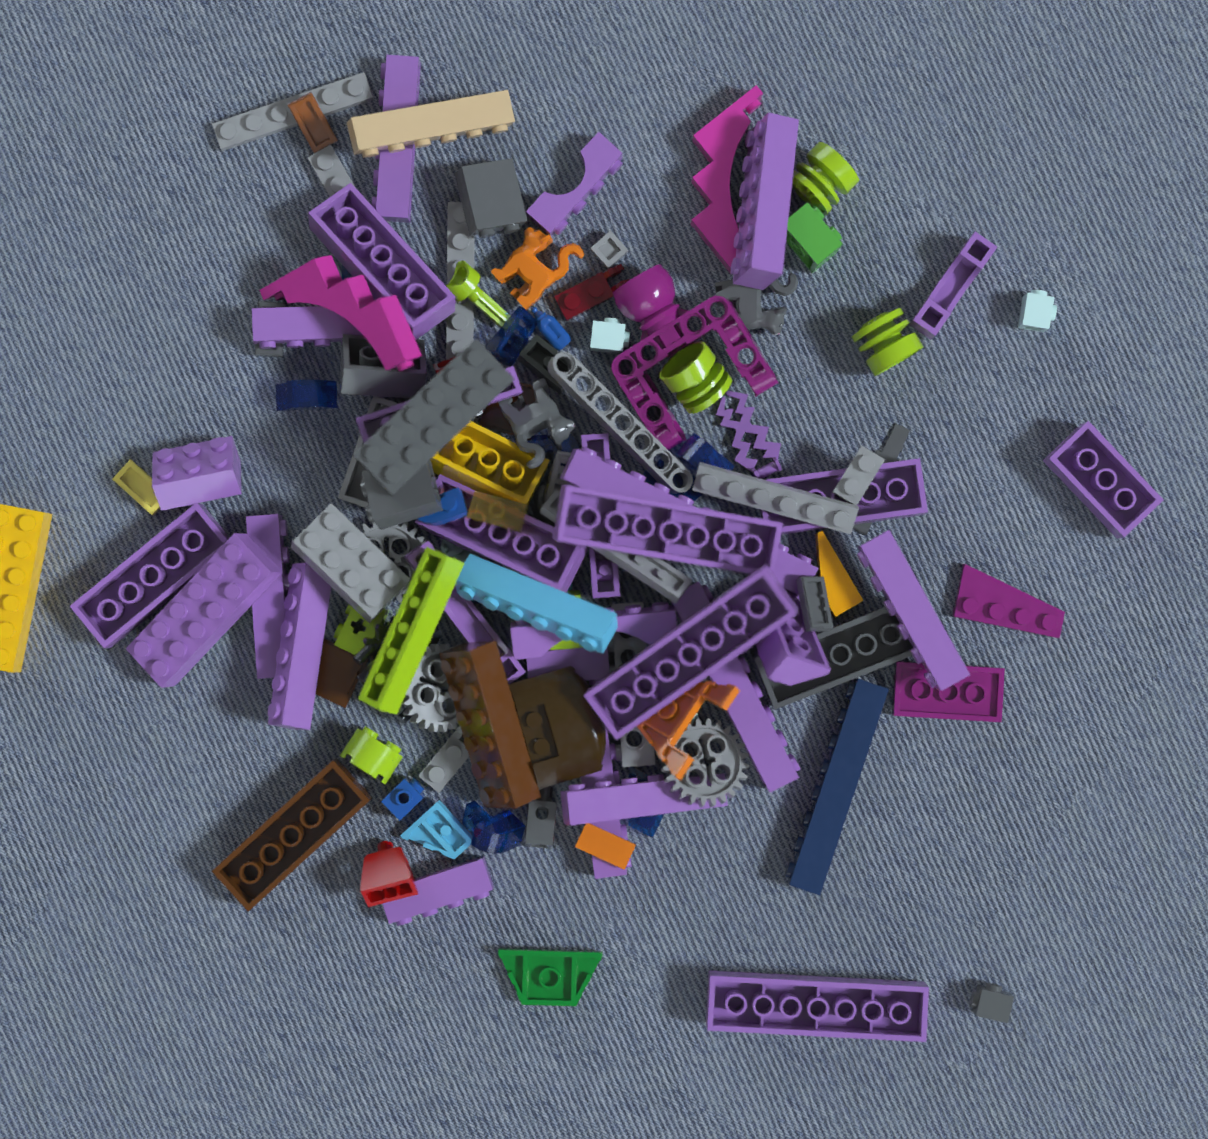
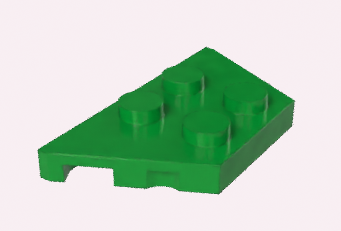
M498 949V955L507 970L509 979L514 985L521 1004L542 1006H576L603 954V951Z

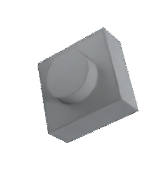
M611 230L590 248L608 270L628 253V249Z

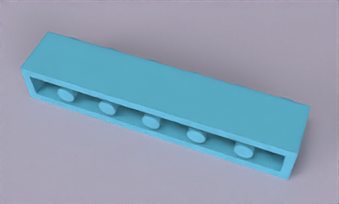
M472 554L466 559L455 584L457 593L462 598L469 601L475 600L490 610L504 612L514 620L528 622L538 630L552 632L562 640L574 641L589 651L595 650L603 653L618 628L616 613Z

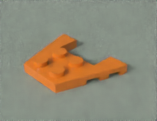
M711 681L699 682L641 722L637 727L653 746L660 759L670 769L669 771L672 775L681 780L694 759L674 747L705 700L727 711L740 690L733 684L719 685Z

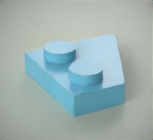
M440 800L400 835L405 840L410 839L420 843L423 847L432 851L437 850L442 855L452 859L458 857L476 840Z

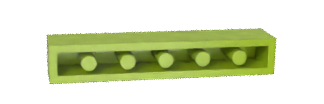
M426 546L359 695V700L378 710L397 715L465 563Z

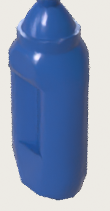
M532 307L531 312L534 313L539 332L554 349L561 351L572 341L570 335L555 317L538 311L537 307Z

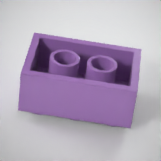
M232 436L218 437L209 441L189 443L185 446L171 449L165 448L153 452L152 488L161 511L241 494V460Z

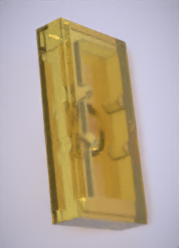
M475 491L467 517L479 522L521 532L528 505Z

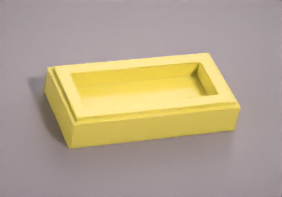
M130 459L112 480L154 516L160 509V506L152 488V477Z

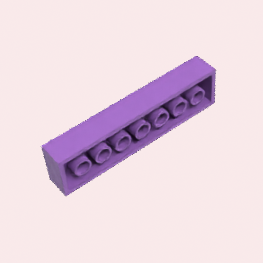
M562 484L552 539L750 574L764 564H767L774 574L783 523Z
M764 564L586 691L584 697L617 740L795 616L798 612V607L767 564Z
M696 582L688 587L676 604L671 600L670 602L674 605L675 612L682 623L708 605L713 596L706 584L701 586L700 582ZM736 656L710 674L709 678L711 682H716L719 685L733 684L740 690L726 712L742 743L745 744L744 747L765 789L771 793L798 779L796 771L800 770V767L791 753L787 755L784 747L788 744L781 730L774 729L772 722L775 721V718L770 708L766 705L762 706L759 700L763 696L756 682H750L747 673L751 671L745 659Z
M709 970L706 1027L707 1031L926 1042L929 987L925 982Z

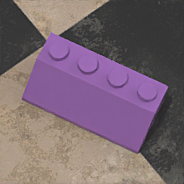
M787 592L798 607L797 614L755 644L767 677L774 682H781L791 686L827 675L831 669L816 632L805 631L799 596Z

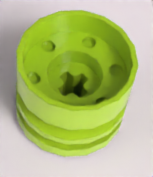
M818 142L806 154L811 167L803 162H799L796 165L797 171L793 170L792 187L805 203L808 202L811 207L817 206L823 215H827L832 210L830 204L837 205L839 203V198L834 190L847 195L859 182V178L851 165L836 150L824 142Z
M901 308L876 316L863 324L858 332L851 337L854 343L864 338L867 339L868 342L858 348L860 352L873 349L874 354L865 362L874 377L924 348L915 332L904 336L901 334L900 331L909 324L908 319L897 325L894 320L904 314Z
M703 341L694 342L677 352L663 366L659 376L671 392H677L676 399L683 404V408L689 414L698 413L714 404L724 395L732 383V376L724 370V366L721 363H714L715 355Z

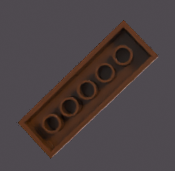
M496 640L463 643L440 652L441 668L447 679L449 695L455 706L456 719L462 730L464 746L470 757L471 770L476 778L479 797L483 802L484 808H518L540 798V791Z
M336 758L214 868L212 873L249 912L373 797Z

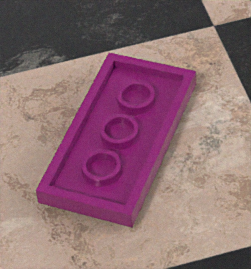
M895 662L892 715L1002 722L1005 668L966 666L970 673L968 677L939 691L936 687L931 688L924 677L927 671L922 663Z

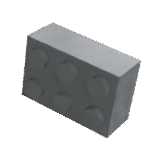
M343 334L340 356L341 394L412 399L425 387L427 371L424 340H415L422 356L412 361L414 366L399 372L397 368L385 370L378 354L364 335Z

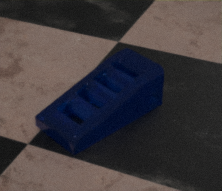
M519 306L486 346L488 352L501 365L513 366L537 326L535 318L522 306ZM520 319L526 324L524 328L519 324ZM514 329L519 333L518 335L513 333Z

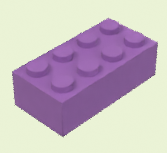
M1089 421L1080 424L1043 460L1116 538H1124L1163 501L1162 497Z

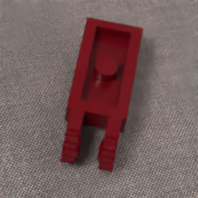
M619 264L604 273L600 272L554 296L566 321L613 298V292L630 279L622 280L612 288H610L606 280L622 273L624 270L623 265Z

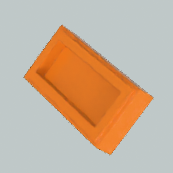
M591 823L584 825L575 845L576 848L624 870L636 846L635 843Z

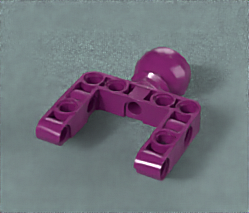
M661 264L642 272L613 292L619 311L631 321L641 323L639 330H642L640 342L614 358L611 368L613 375L646 429L668 451L685 441L686 436L647 371L712 330L718 333L727 348L725 349L741 376L750 385L755 397L779 383L736 309L727 298L713 296L691 310L680 309L679 304L673 303L675 297L673 279ZM716 302H722L725 306V313L719 318L712 314V306ZM694 316L699 317L702 321V327L697 332H693L689 328V321ZM647 345L653 346L656 350L655 358L650 361L643 355V350ZM745 348L750 349L754 354L753 361L749 364H745L740 360V353ZM625 359L630 360L633 364V370L628 375L624 374L620 368L622 361ZM653 405L661 410V417L657 421L652 420L648 415L649 408Z

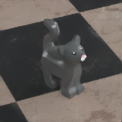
M790 273L786 285H782L776 279L769 287L776 294L787 296L797 289L798 278L795 274ZM733 280L715 282L716 296H723L729 301L735 302L736 311L749 331L764 328L772 335L781 333L782 326L784 325V315L787 314L786 307H773L762 311V290L733 284ZM717 302V306H724L722 302Z
M544 378L533 382L535 402L526 405L522 395L512 405V398L498 402L504 418L512 427L518 448L521 451L534 454V458L526 463L528 468L539 467L545 458L544 449L538 444L527 442L528 438L548 428L550 439L556 448L561 451V442L566 440L570 432L575 428L572 420L560 415L556 403L548 396L549 386Z

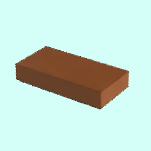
M312 92L288 103L292 115L314 153L338 141Z

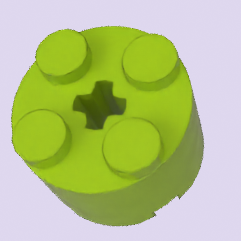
M366 726L363 730L357 728L341 752L340 757L344 759L346 755L352 757L349 763L373 778H376L379 774L384 777L381 783L386 785L403 758L399 754L402 749L390 741H387L386 744L378 741L376 738L379 734Z

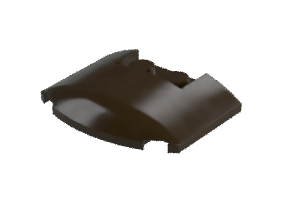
M572 666L508 684L539 789L602 770V761L606 750L605 725L584 697L590 686L575 672Z

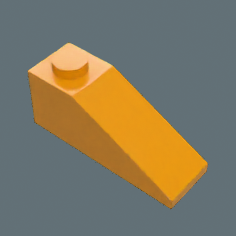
M822 530L815 534L817 568H819L818 577H824L832 617H836L864 600Z

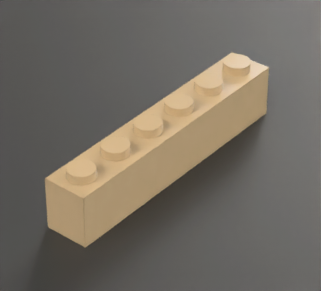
M504 90L351 117L347 122L354 155L362 154L363 158L376 156L379 154L378 151L388 149L389 153H395L405 150L407 145L414 144L415 148L430 146L431 141L441 140V143H450L456 141L457 136L466 135L467 139L482 136L484 131L492 130L493 134L508 131V127L515 122L509 92Z

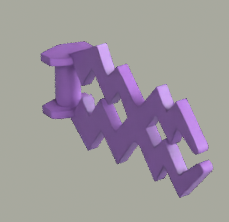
M727 391V396L740 400L735 413L742 415L740 422L730 420L734 409L724 410L725 397L721 398L716 416L724 417L720 424L721 427L736 430L732 447L740 451L734 461L752 472L753 476L759 479L781 471L782 468L778 461L781 443L765 441L769 427L752 425L750 423L755 407H744L748 394ZM745 433L757 435L753 449L766 450L762 458L772 459L771 463L757 470L755 469L758 459L746 458L751 443L741 441Z

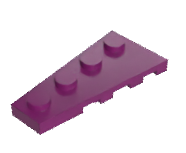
M963 564L952 617L1060 638L1065 615L1064 611L969 565Z

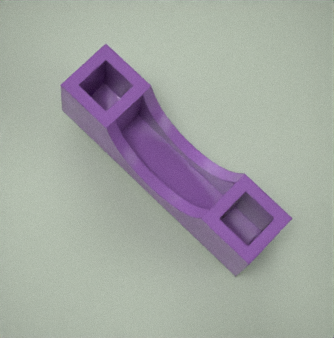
M600 132L580 151L581 159L585 166V174L579 186L573 191L561 195L543 192L526 211L527 217L551 237L554 233L559 235L569 224L566 220L573 213L578 215L587 204L584 200L591 193L596 195L605 184L603 182L604 178L609 173L613 176L623 164L621 162L623 153Z
M974 232L909 325L930 340L934 338L964 292L990 259L997 246L977 232Z

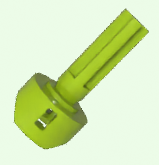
M464 260L456 263L454 275L450 282L445 285L455 295V301L460 302L467 298L496 325L503 328L505 324L509 323L510 315L477 286L480 281V274Z

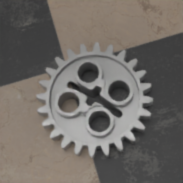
M372 522V528L362 524L365 531L363 534L370 541L376 540L380 544V551L385 555L384 538H389V557L394 558V564L397 567H406L409 571L408 578L412 580L415 571L403 556L424 541V536L415 537L418 529L414 528L409 532V522H405L401 527L398 524L382 530L374 522ZM398 539L405 540L408 545L407 551L401 555L395 553L393 545ZM409 584L396 596L399 603L402 602V594L406 593Z
M430 644V648L427 646L401 704L407 706L403 714L412 715L411 723H419L420 729L428 728L430 732H437V730L439 732H447V728L456 729V723L458 724L453 700L449 693L440 692V689L445 691L449 689L445 673L441 668L439 656L440 652L450 649L449 644H441L440 646L439 644ZM432 664L435 669L433 676L430 673V667ZM421 677L428 683H437V687L425 684L421 682L419 678ZM422 689L425 692V697L423 701L420 698V692ZM444 700L447 703L445 712L442 707Z
M699 718L694 721V727L689 723L674 746L683 751L685 745L691 746L695 751L694 761L681 780L672 775L667 765L661 769V772L669 773L664 782L674 783L670 790L671 792L678 789L681 791L679 800L688 796V805H692L695 800H698L699 807L702 808L706 800H708L710 807H714L716 799L721 804L726 802L725 794L732 799L736 795L733 788L736 790L742 789L743 786L738 780L744 781L748 777L741 771L747 770L750 765L742 762L749 754L741 753L740 750L745 744L736 743L739 737L738 733L733 736L729 735L731 726L722 730L721 721L711 726V720L707 718L704 725H702ZM699 739L703 741V751L698 742ZM711 741H715L721 746V753H714L710 749ZM703 757L705 761L710 762L707 768L705 764H700L699 762ZM716 768H721L726 772V780H720L716 777ZM689 772H695L699 775L700 783L698 785L689 781ZM707 775H708L709 781L711 782V786H708V785H707V782H706V780H707Z

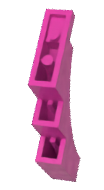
M757 85L695 133L692 142L710 164L692 177L691 183L709 206L691 220V226L730 274L732 261L736 258V248L733 245L734 238L739 231L731 205L730 173L736 150L751 124V120L745 112L747 111L748 114H751L761 105L760 100L762 99L763 92Z
M332 255L315 258L259 290L263 300L275 298L276 301L286 299L287 303H311L325 307L344 317L369 341L386 371L397 368L399 372L414 366L413 360L422 356L396 295L374 301L364 275L346 278L342 281Z

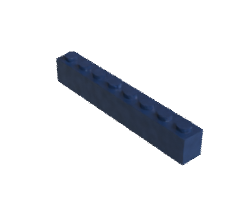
M855 678L853 683H848L844 696L848 700L845 708H840L836 723L839 724L837 733H832L827 748L831 749L828 760L823 759L819 769V774L822 775L820 784H815L811 793L810 800L814 801L811 811L806 810L802 820V826H805L802 837L797 836L793 851L797 852L794 862L789 861L784 877L788 878L787 883L790 886L819 896L821 895L889 691L887 688Z

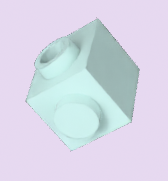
M1031 290V293L1025 294L1022 297L1018 328L1038 332L1049 330L1050 322L1055 320L1057 305H1053L1054 297L1047 296V292L1042 290Z
M605 318L604 322L593 321L590 351L621 354L623 347H629L630 332L625 331V324H620V319Z

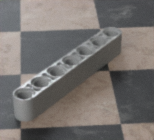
M560 352L548 362L550 375L659 484L669 488V493L672 494L686 492L690 489L693 482L691 473L571 353ZM558 359H563L567 362V372L564 373L558 370L556 366ZM578 378L586 381L587 390L585 392L577 389L576 380ZM597 397L603 398L606 401L605 411L597 409L595 405ZM617 416L625 420L626 427L623 431L615 426ZM636 436H641L644 439L645 446L643 450H639L634 445ZM655 455H660L663 458L664 466L662 469L655 467L653 463ZM675 474H679L683 479L681 488H677L673 484L672 480Z

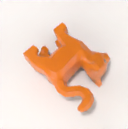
M529 227L524 231L523 244L512 252L502 269L494 268L491 273L501 284L508 282L516 275H519L525 283L520 289L514 288L510 293L527 311L540 299L546 289L565 276L569 270L568 256L570 254H574L580 259L583 258L584 251L579 245L571 243L561 247L557 255L558 267L553 270L549 269L540 262L536 254L546 249L553 242V239L549 234L545 235L540 230Z

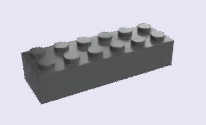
M475 339L365 442L353 456L392 496L510 385L514 378Z
M884 606L833 626V629L830 631L816 633L831 671L827 675L791 686L770 680L766 675L760 656L752 658L772 709L776 710L912 656L910 650L913 649L910 640H904L898 631L897 626L900 623L896 615L891 616Z

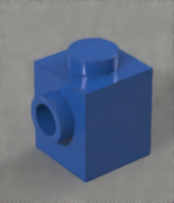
M406 777L381 802L400 821L425 797L422 793L424 787L415 778L410 780Z

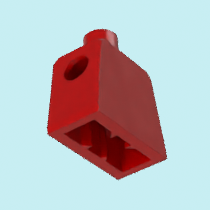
M382 841L377 845L378 852L367 854L364 857L360 892L368 907L418 895V889L402 847H394L392 842Z

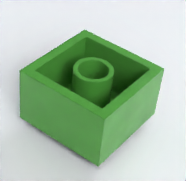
M807 202L788 218L786 243L810 272L813 273L838 252L842 246L840 241L842 237L833 226L829 228L822 220L824 215L815 205L811 207Z

